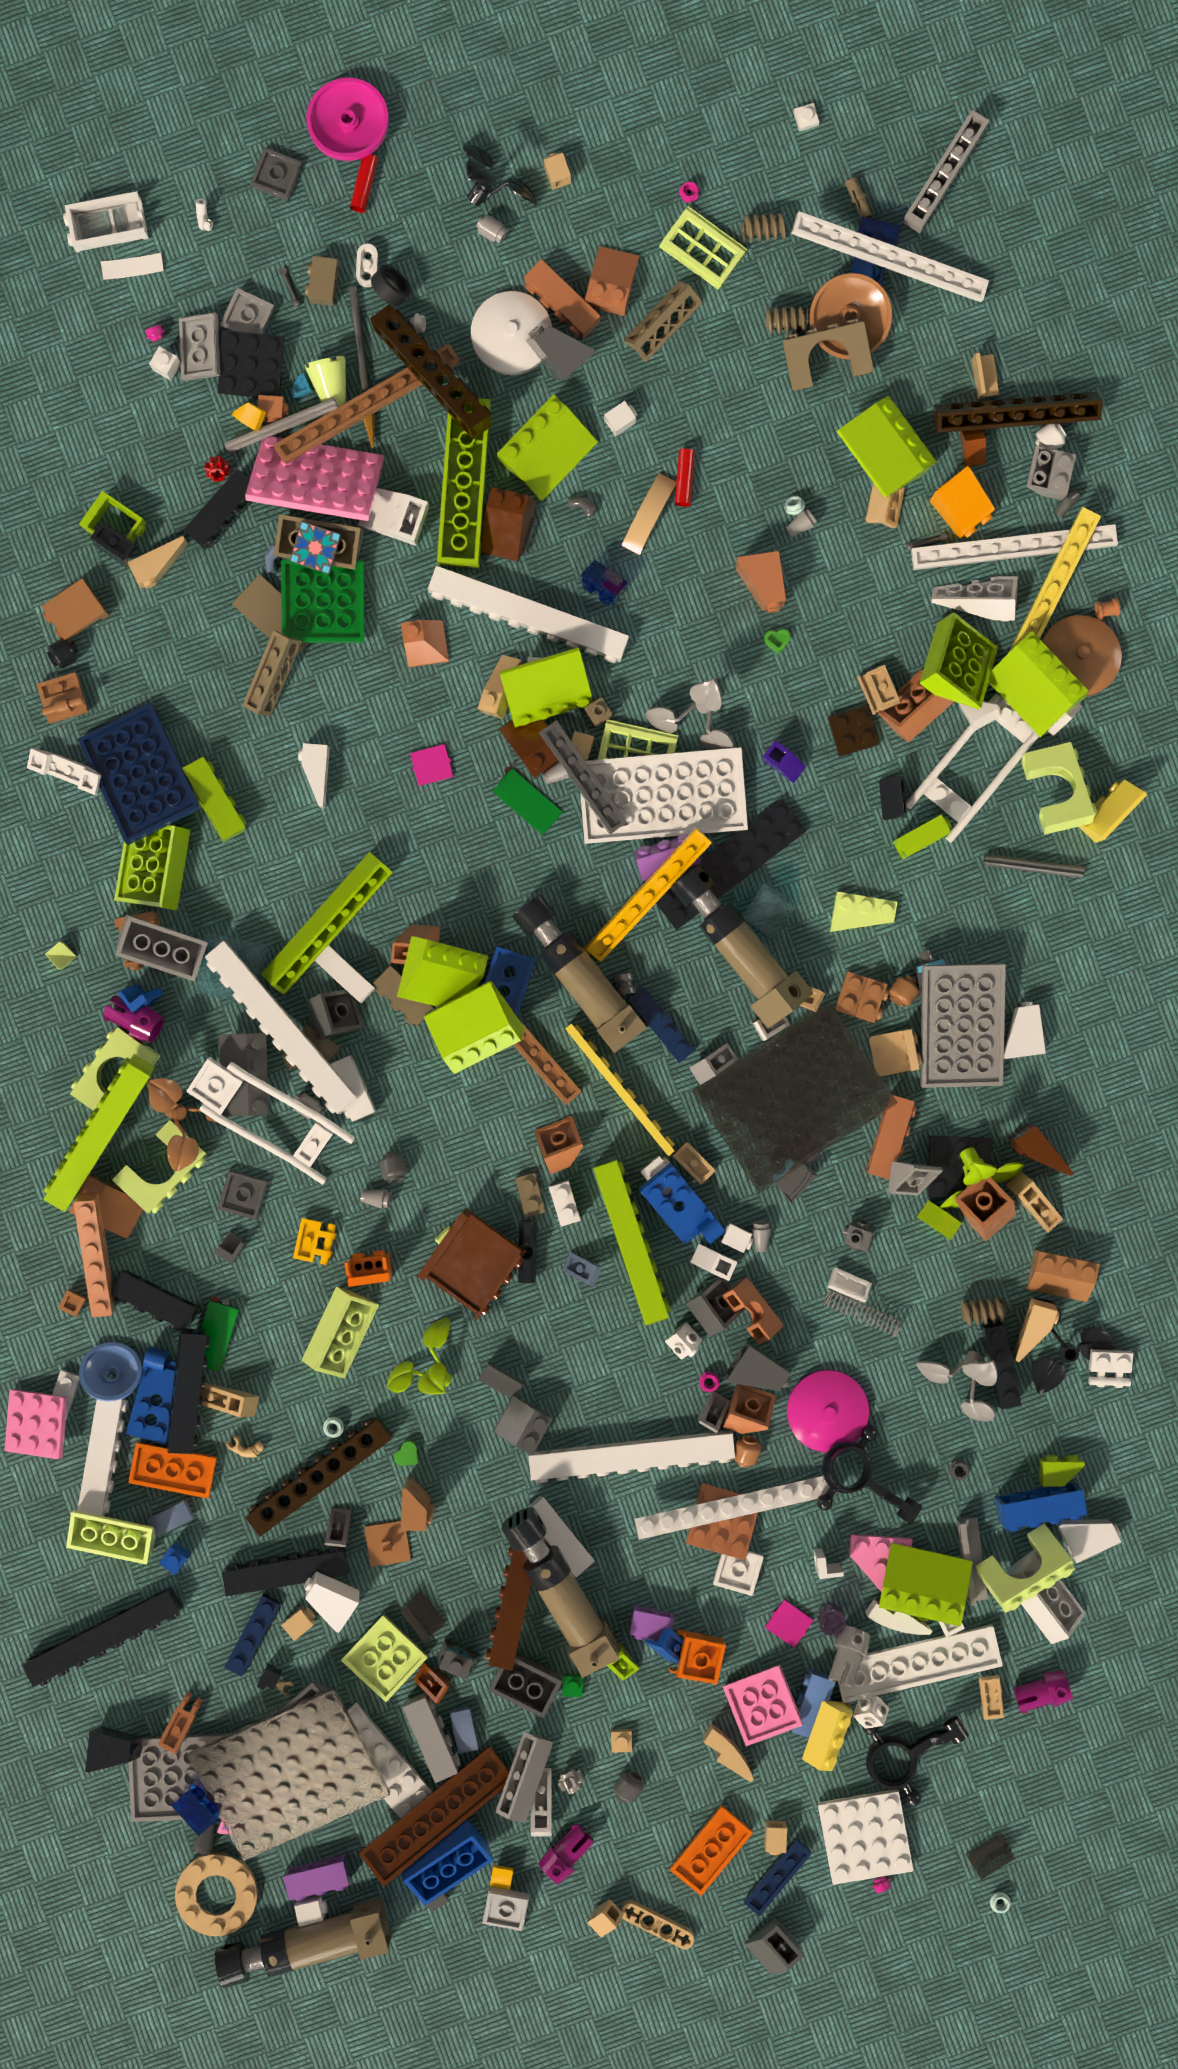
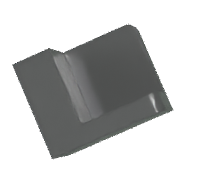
M230 1231L214 1253L232 1264L241 1253L247 1241Z

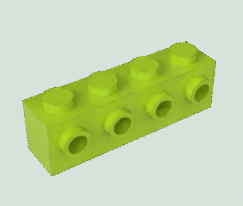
M202 757L183 767L182 770L196 798L223 843L245 831L244 825L247 823L242 814H237L234 807H236V804L232 797L226 796L224 792L226 788L220 778L216 779L213 774L215 769L210 761L206 762L205 758Z

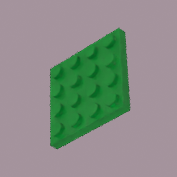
M281 560L282 634L291 638H297L302 643H364V560H358L356 569L332 566L330 574L290 562V560Z

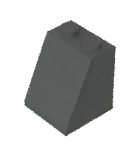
M536 326L528 333L530 337L526 340L556 380H565L596 353L593 348L551 326Z
M746 1341L724 1374L726 1380L730 1383L780 1391L782 1387L786 1388L791 1380L789 1377L791 1373L786 1366L749 1341Z

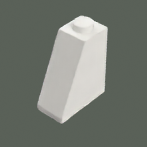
M1033 1001L1020 1003L1021 1007L1014 1009L1004 1042V1059L1046 1053L1039 1005H1033Z
M1108 1519L1062 1520V1522L1056 1523L1069 1553L1076 1563L1121 1543L1119 1538L1121 1532L1116 1523L1112 1524Z
M317 1571L305 1583V1599L339 1633L359 1604V1590Z

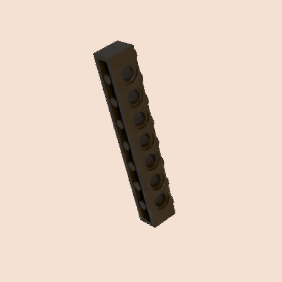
M389 304L370 318L372 328L472 440L492 426V414L487 406H482L476 394L466 389L464 381L460 377L458 379L455 377L452 368L441 361L437 351H432L423 336L419 337L416 334V330L411 323L407 324L402 313L398 309L395 310Z
M1097 392L935 404L933 408V425L937 433L1101 420L1102 398Z
M371 1417L362 1424L364 1426L363 1429L360 1431L355 1429L346 1436L348 1440L344 1443L337 1442L330 1448L331 1452L326 1456L321 1454L313 1460L315 1464L310 1468L305 1466L298 1471V1477L294 1480H291V1478L287 1479L280 1485L282 1488L279 1491H271L264 1497L265 1501L260 1505L256 1502L248 1508L249 1513L245 1518L258 1536L261 1537L392 1440L393 1435L381 1418L377 1417L374 1420ZM370 1434L373 1437V1442H364L362 1436ZM353 1446L356 1449V1454L349 1455L346 1452V1447ZM330 1459H338L340 1466H331ZM316 1470L321 1471L324 1476L323 1479H316L313 1472ZM304 1483L307 1486V1490H298L297 1484ZM281 1495L289 1496L290 1503H283L280 1498ZM271 1507L274 1515L269 1516L265 1514L264 1508Z

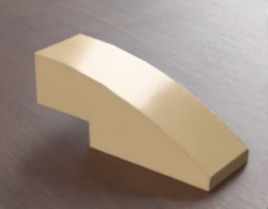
M711 1723L703 1735L704 1743L717 1751L716 1760L752 1783V1771L740 1749L721 1729Z

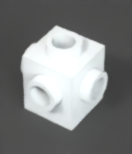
M686 1322L674 1330L665 1342L680 1359H683L687 1355L692 1357L699 1350L697 1346L703 1340Z
M878 1696L867 1697L858 1700L853 1717L864 1728L884 1726L890 1708Z

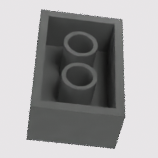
M516 1652L513 1670L497 1668L490 1682L489 1691L544 1718L562 1683L563 1675Z

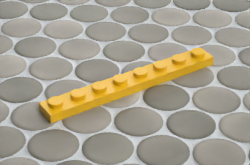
M695 828L585 946L586 950L601 962L712 843L711 840Z

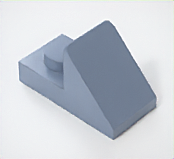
M570 1252L562 1271L594 1287L602 1268L599 1267V1264Z

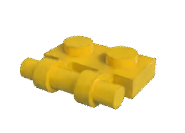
M302 1218L293 1258L314 1262L315 1255L321 1256L320 1264L328 1265L329 1257L332 1256L333 1252L331 1251L332 1242L336 1238V1225L328 1223L327 1231L321 1230V1221ZM319 1237L325 1238L323 1249L317 1248Z

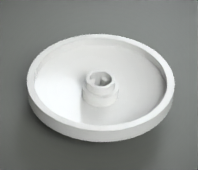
M517 291L495 294L481 304L473 317L471 340L475 353L483 364L500 374L519 375L529 372L542 361L526 342L530 337L528 333L536 326L552 327L550 317L543 305L528 294Z

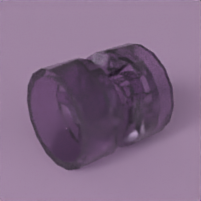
M825 1603L820 1606L816 1616L821 1631L831 1637L841 1634L845 1629L846 1621L840 1607L833 1603Z

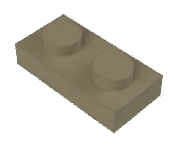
M531 1173L516 1177L515 1180L525 1218L545 1213L536 1174Z

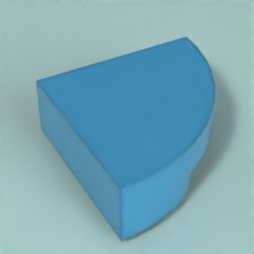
M304 372L296 378L293 384L292 397L294 401L313 393Z

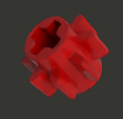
M221 456L210 457L209 463L205 462L204 470H206V477H210L214 482L225 481V475H230L229 461L224 460Z

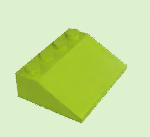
M553 394L497 453V459L542 502L598 444V441Z
M889 396L869 407L837 431L884 498L924 475L937 462Z
M953 612L936 625L920 684L934 695L980 709L982 708L998 646Z
M1030 632L995 666L991 671L988 682L1040 738L1088 695V690L1033 632Z
M579 647L499 671L508 708L515 727L524 726L528 723L563 714L577 708H583L593 703Z
M168 825L130 845H127L124 841L114 900L177 911L191 830Z
M411 936L397 997L441 1007L478 986L484 976L488 956Z
M492 981L424 1015L426 1024L442 1059L454 1074L521 1041L525 1031V1027Z
M891 1542L879 1608L961 1627L973 1561Z

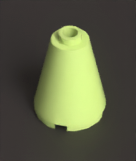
M336 356L335 360L325 358L305 364V369L321 402L335 398L338 407L346 403L345 356Z

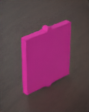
M445 744L410 753L414 766L412 770L416 774L419 786L453 777L450 766L451 759L448 758Z
M783 1599L776 1611L772 1612L773 1615L765 1625V1628L795 1648L802 1636L806 1635L805 1632L813 1622V1619Z

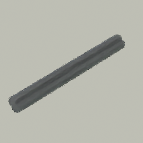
M988 854L984 855L983 858L984 866L1078 878L1084 877L1085 868L1082 866Z

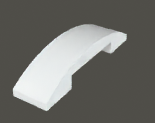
M31 748L27 765L28 769L43 775H53L78 785V789L97 795L101 774L72 759Z

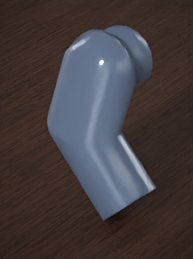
M272 544L265 554L267 573L277 572L275 562L277 556H274L275 544Z

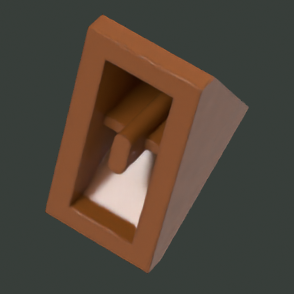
M983 430L959 431L964 467L985 465L986 437Z
M423 1663L413 1680L435 1703L439 1704L450 1686L451 1678L429 1664Z

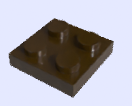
M867 706L827 718L838 757L879 745Z

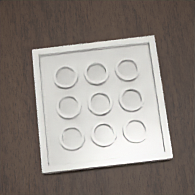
M898 1789L817 1802L833 1885L913 1871Z

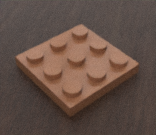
M701 1483L696 1505L742 1494ZM758 1512L689 1528L685 1544L745 1561Z

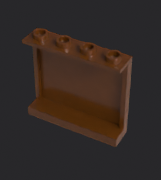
M466 1208L461 1212L417 1277L422 1281L426 1278L475 1313L474 1319L477 1320L480 1315L484 1317L491 1308L488 1305L492 1299L496 1301L502 1293L500 1290L502 1284L507 1285L514 1275L511 1272L514 1267L519 1269L525 1260L522 1256L526 1251Z

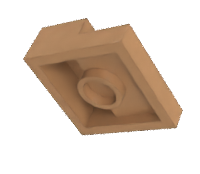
M847 971L834 1010L875 1023V1020H880L883 1009L880 1008L882 1000H887L889 989H886L888 984Z

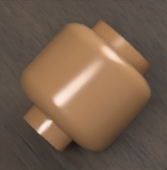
M910 976L906 978L898 977L889 989L890 1000L900 1007L904 1005L910 1006L919 994V988L916 986L918 982Z
M748 1435L737 1439L734 1447L735 1458L733 1459L743 1468L756 1465L761 1452V1445L758 1443V1440Z

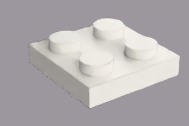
M748 1551L744 1561L721 1554L713 1585L753 1596L764 1556Z

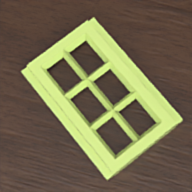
M689 206L684 210L659 245L661 249L718 290L747 252V248ZM687 220L700 229L695 238L681 230ZM678 233L691 241L686 251L672 242ZM703 233H706L718 242L712 251L698 242ZM695 245L709 254L703 264L689 254ZM721 245L735 254L729 263L715 254ZM712 257L726 267L720 276L706 267Z
M606 720L598 760L608 759L606 758L608 747L623 750V758L628 756V752L645 756L659 755L650 752L652 742L669 745L667 754L675 753L678 735ZM611 732L627 736L625 747L609 743ZM631 738L648 740L646 751L629 748Z

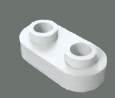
M364 244L357 251L356 277L361 286L371 287V277L378 270V252L373 245ZM365 255H372L370 259H365ZM367 274L371 276L368 280L364 279V276Z

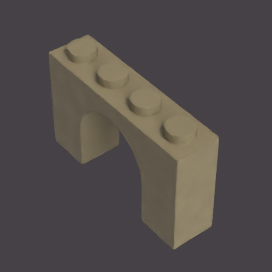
M859 319L847 321L846 326L839 327V324L826 326L827 330L819 332L817 328L806 331L807 335L799 337L798 333L786 336V340L783 341L792 392L813 387L808 363L809 354L816 344L825 340L836 341L846 349L852 377L873 373L864 321L859 322Z

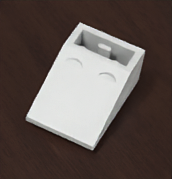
M377 488L369 520H360L358 526L416 546L429 510V505L427 501L410 495Z

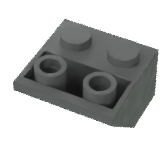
M776 1916L744 1943L771 1975L789 1970L804 1957L802 1946Z

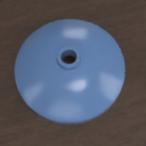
M117 1342L103 1343L91 1349L83 1358L79 1369L80 1382L84 1390L91 1397L105 1402L121 1400L130 1395L138 1386L142 1376V1365L136 1352L129 1346ZM110 1375L116 1376L114 1379H109Z

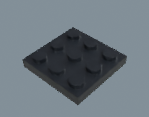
M222 330L220 351L221 376L218 379V394L258 398V395L280 396L284 337Z
M930 1135L928 1165L941 1167L943 1171L927 1186V1197L949 1198L958 1191H964L966 1184L963 1182L965 1177L963 1166L965 1165L960 1157V1153L967 1148L974 1147L979 1158H982L985 1164L991 1165L992 1138Z

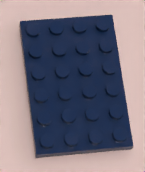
M151 702L78 738L90 767L101 774L99 787L127 845L202 809Z

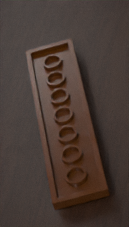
M489 1745L459 1769L458 1774L448 1778L359 1851V1855L384 1887L504 1789L509 1770Z

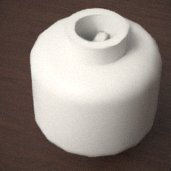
M1059 423L1046 424L1036 432L1038 439L1035 443L1040 447L1057 450L1065 444V437L1067 435Z

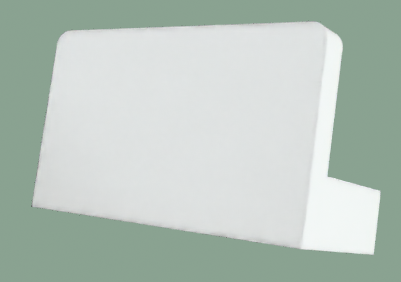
M822 1548L813 1549L815 1569L819 1579L844 1576L840 1563L826 1564V1557Z

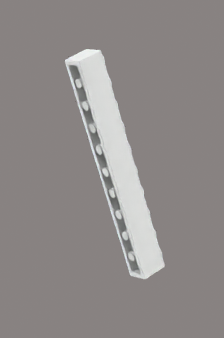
M438 566L435 567L428 587L431 597L442 601L445 598L450 600V604L460 608H462V605L467 606L473 613L481 615L483 612L489 614L490 619L499 622L501 619L508 621V625L514 628L522 626L527 628V632L531 634H544L550 641L558 642L560 640L566 642L567 647L585 649V653L591 656L599 654L604 656V660L611 663L621 662L629 640V636Z
M221 942L205 956L208 960L206 965L213 973L216 971L219 973L221 983L226 988L230 986L235 992L232 994L238 1003L241 1004L243 1002L247 1007L245 1011L253 1020L257 1018L261 1023L259 1028L266 1035L270 1034L274 1038L272 1043L279 1051L283 1049L287 1054L286 1060L292 1066L296 1065L301 1070L299 1075L305 1082L308 1080L314 1086L312 1088L313 1092L319 1098L322 1096L327 1101L325 1106L331 1113L341 1114L359 1099L227 942Z
M732 1430L717 1433L710 1432L536 1451L533 1455L529 1453L531 1481L536 1480V1483L547 1482L550 1478L562 1481L567 1480L568 1476L587 1478L589 1474L596 1473L597 1476L609 1475V1472L617 1471V1474L629 1473V1470L632 1469L644 1472L649 1471L650 1467H658V1469L662 1470L670 1468V1465L688 1467L690 1463L696 1462L699 1465H707L714 1460H719V1463H726L735 1458Z

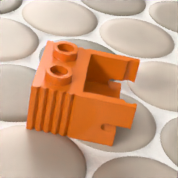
M384 1250L372 1251V1255L364 1256V1253L352 1254V1258H349L344 1263L349 1287L390 1281L393 1277L390 1252L385 1253ZM371 1261L373 1268L367 1267L366 1262ZM377 1261H381L382 1265H378ZM357 1264H361L362 1268H358Z
M677 1629V1635H682L684 1641L678 1667L674 1666L671 1668L669 1666V1672L675 1673L678 1678L699 1680L700 1682L703 1681L704 1683H714L717 1685L726 1647L723 1638Z

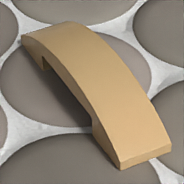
M660 473L658 474L628 530L622 547L638 555L641 554L655 523L676 486V481Z

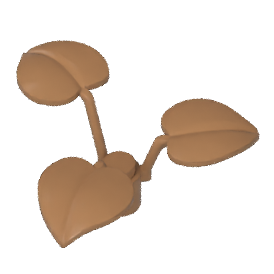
M166 1078L150 1079L147 1081L152 1108L157 1112L165 1113L168 1118L173 1119V1123L176 1124L182 1133V1136L174 1135L167 1146L168 1160L172 1169L180 1171L196 1160L199 1146L195 1139L187 1138V1134L179 1121L186 1117L188 1111H201L199 1110L200 1108L184 1107L176 1103L182 1097V1090L177 1082ZM206 1115L207 1120L216 1122L215 1120Z

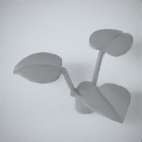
M715 678L692 686L690 696L694 703L680 716L675 717L674 711L667 707H654L645 713L647 720L654 728L661 732L673 733L678 728L677 722L697 707L700 713L705 714L708 712L707 733L702 734L700 737L706 750H717L734 747L731 737L726 732L719 729L710 730L712 713L719 710L722 705L721 692Z
M969 1351L965 1361H960L959 1365L952 1372L941 1363L916 1362L918 1369L928 1380L940 1384L948 1383L949 1377H953L963 1368V1372L972 1378L970 1401H963L961 1404L963 1412L968 1417L977 1421L987 1422L994 1419L995 1411L992 1406L983 1401L974 1400L976 1381L984 1386H992L996 1383L997 1368L994 1360L982 1362L983 1356L981 1354Z

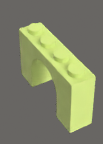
M1071 742L1023 753L1021 764L1027 780L1047 775H1058L1066 779L1073 789V796L1069 800L1040 809L1039 820L1044 835L1091 824L1095 815H1097L1096 806L1094 803H1091L1089 798L1091 796L1090 788L1088 785H1085L1083 780L1085 778L1083 767H1079L1078 764L1079 756L1077 749H1073Z
M122 1027L113 1028L106 1037L108 1039L104 1046L101 1045L96 1050L94 1061L88 1062L83 1069L85 1073L82 1078H77L71 1086L73 1090L70 1095L93 1111L95 1108L99 1110L96 1106L106 1091L101 1081V1072L104 1065L114 1057L125 1059L128 1057L131 1059L133 1054H136L152 1065H155L161 1056L141 1040L130 1036L129 1032Z
M171 1120L156 1134L167 1146L174 1135L182 1136L178 1127ZM199 1147L196 1160L182 1170L175 1171L174 1175L162 1184H149L145 1182L127 1165L112 1181L149 1215L152 1212L156 1214L163 1206L161 1202L166 1197L170 1199L178 1191L176 1187L181 1182L184 1184L192 1176L190 1172L195 1167L199 1169L206 1162L205 1156L207 1154Z
M1045 1524L1027 1534L1030 1545L1042 1559L1040 1569L1033 1576L1025 1579L1009 1576L993 1555L975 1566L978 1576L1005 1613L1015 1610L1027 1599H1033L1040 1591L1052 1587L1056 1581L1068 1577L1075 1570L1073 1560Z

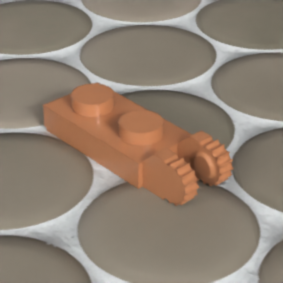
M189 1692L185 1694L179 1707L177 1706L158 1743V1746L174 1754L178 1753L203 1702L202 1699L198 1698L190 1712L184 1710L191 1699L192 1694Z

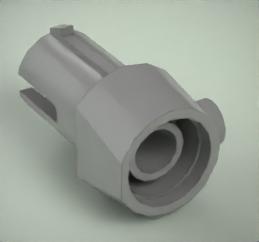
M842 1626L834 1643L838 1650L828 1678L830 1681L836 1682L841 1680L840 1685L851 1688L856 1685L855 1679L862 1658L867 1657L870 1634L851 1626Z

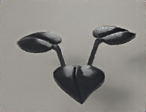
M464 143L463 150L469 157L466 164L468 180H476L467 195L468 200L472 204L480 206L486 197L490 199L498 190L508 186L517 196L530 201L535 206L537 205L536 198L529 186L515 177H510L508 181H504L489 191L490 186L488 184L494 185L496 183L494 174L486 169V166L490 168L493 166L492 158L482 148Z
M1034 1298L1036 1300L1054 1304L1059 1312L1058 1322L1060 1321L1061 1310L1055 1302L1048 1299ZM1052 1327L1051 1332L1061 1344L1059 1347L1061 1358H1056L1053 1361L1049 1357H1042L1034 1362L1031 1376L1037 1393L1048 1392L1064 1380L1066 1368L1058 1362H1075L1079 1357L1080 1347L1081 1354L1090 1361L1091 1349L1113 1350L1118 1347V1343L1105 1330L1090 1327L1082 1331L1080 1335L1082 1342L1078 1343L1075 1347L1072 1343L1064 1342Z

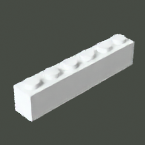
M126 1397L111 1402L96 1401L77 1511L104 1516L105 1513L109 1512L110 1501H108V1495L112 1493L114 1481L111 1478L112 1473H115L118 1461L115 1460L116 1453H119L121 1441L118 1439L119 1433L123 1432L125 1424L122 1416L128 1407V1400H125Z

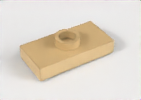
M1000 1676L979 1677L983 1719L1005 1718Z

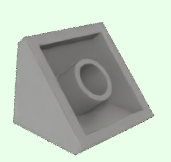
M892 1161L888 1191L890 1194L919 1195L943 1170L937 1166Z

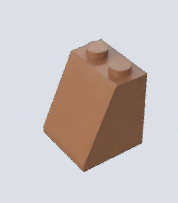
M779 551L738 557L735 565L736 571L762 611L768 610V613L779 612L786 601Z
M991 1177L970 1185L954 1199L971 1227L985 1242L1016 1216L1014 1201Z

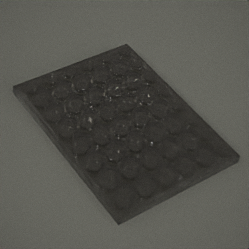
M829 1002L692 1090V1093L758 1193L764 1191L898 1104Z
M335 1686L193 1750L187 1755L243 1861L390 1795L386 1782Z

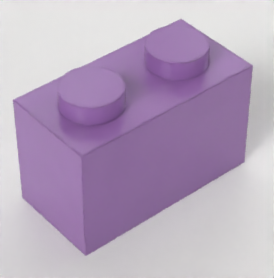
M634 1605L629 1635H633L632 1637L638 1640L648 1638L657 1642L665 1627L673 1629L674 1614Z

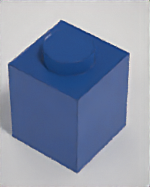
M174 1542L159 1564L176 1575L191 1553L177 1542Z

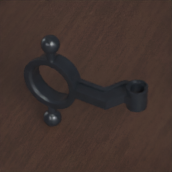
M867 1425L862 1429V1438L858 1444L844 1441L833 1445L826 1452L822 1461V1475L829 1489L826 1494H822L817 1498L819 1509L823 1511L829 1510L833 1505L832 1498L836 1492L853 1493L867 1487L880 1498L898 1508L897 1516L909 1524H913L923 1507L909 1497L904 1501L871 1479L873 1465L871 1458L865 1451V1447L868 1442L874 1441L877 1438L878 1433L874 1426ZM849 1450L856 1451L863 1461V1473L856 1483L842 1486L834 1477V1462L841 1453Z
M958 1716L951 1717L943 1723L942 1729H935L911 1745L905 1739L898 1736L881 1737L878 1732L879 1726L873 1728H864L862 1726L863 1731L867 1735H871L874 1740L866 1755L867 1771L870 1777L882 1787H902L906 1793V1803L912 1807L918 1806L921 1802V1795L917 1790H913L909 1784L917 1769L916 1756L934 1745H945L950 1741L953 1744H958L964 1741L969 1736V1733ZM887 1746H898L909 1755V1769L898 1780L883 1779L875 1771V1757L881 1749Z

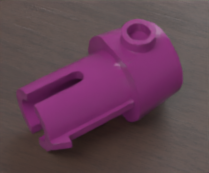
M114 995L109 1000L114 1003V1007L125 1013H121L106 1005L103 1017L107 1022L111 1021L128 1030L130 1036L147 1043H152L157 1038L164 1025V1017L148 1006L131 1012L122 998Z
M1064 1670L1043 1673V1679L1013 1687L1020 1712L1027 1714L1029 1710L1053 1704L1055 1708L1073 1700Z
M579 1824L570 1826L572 1829L556 1846L551 1845L538 1863L543 1872L558 1885L575 1872L573 1865L595 1842L588 1832L586 1834L583 1833L584 1828Z

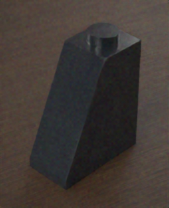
M103 1726L89 1731L85 1772L89 1773L125 1764L140 1758L143 1748L142 1737Z

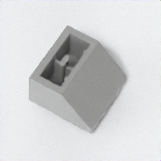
M1035 446L1026 487L1041 496L1063 500L1068 493L1076 454Z

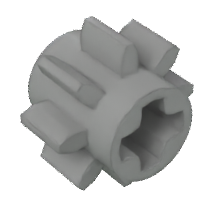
M570 1767L559 1774L558 1785L562 1792L567 1790L568 1794H572L582 1788L583 1776L580 1770L574 1771L573 1767Z

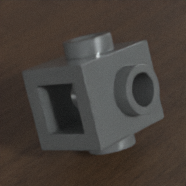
M853 1220L844 1229L843 1236L846 1237L844 1244L849 1245V1248L853 1250L867 1252L872 1246L877 1228L868 1225L869 1223L864 1220Z

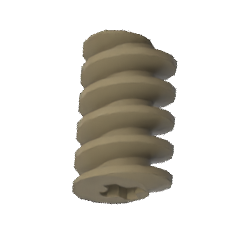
M770 213L768 220L765 214H761L760 220L756 214L753 215L752 220H750L749 215H745L742 223L743 242H745L746 236H749L750 242H753L754 236H757L758 241H761L763 235H765L767 241L773 235L776 241L779 234L785 240V221L781 213L777 214L776 219L774 214Z
M766 307V328H768L770 334H773L774 328L777 329L778 334H781L782 328H785L786 334H789L791 328H793L795 334L799 328L805 334L808 326V307L805 313L802 307H798L797 313H795L794 307H790L788 313L785 307H782L780 313L777 307H774L772 313L769 307Z
M987 1298L984 1304L981 1299H978L976 1305L973 1300H969L968 1306L965 1301H961L962 1321H966L968 1326H971L972 1320L975 1321L976 1325H979L980 1319H982L984 1324L987 1325L988 1319H991L992 1323L995 1324L996 1318H999L1000 1322L1004 1323L1005 1305L1003 1298H1001L1000 1302L998 1298H994L992 1303Z

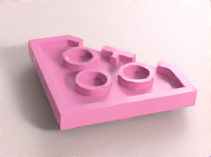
M850 1534V1557L882 1592L891 1542L912 1547V1538Z

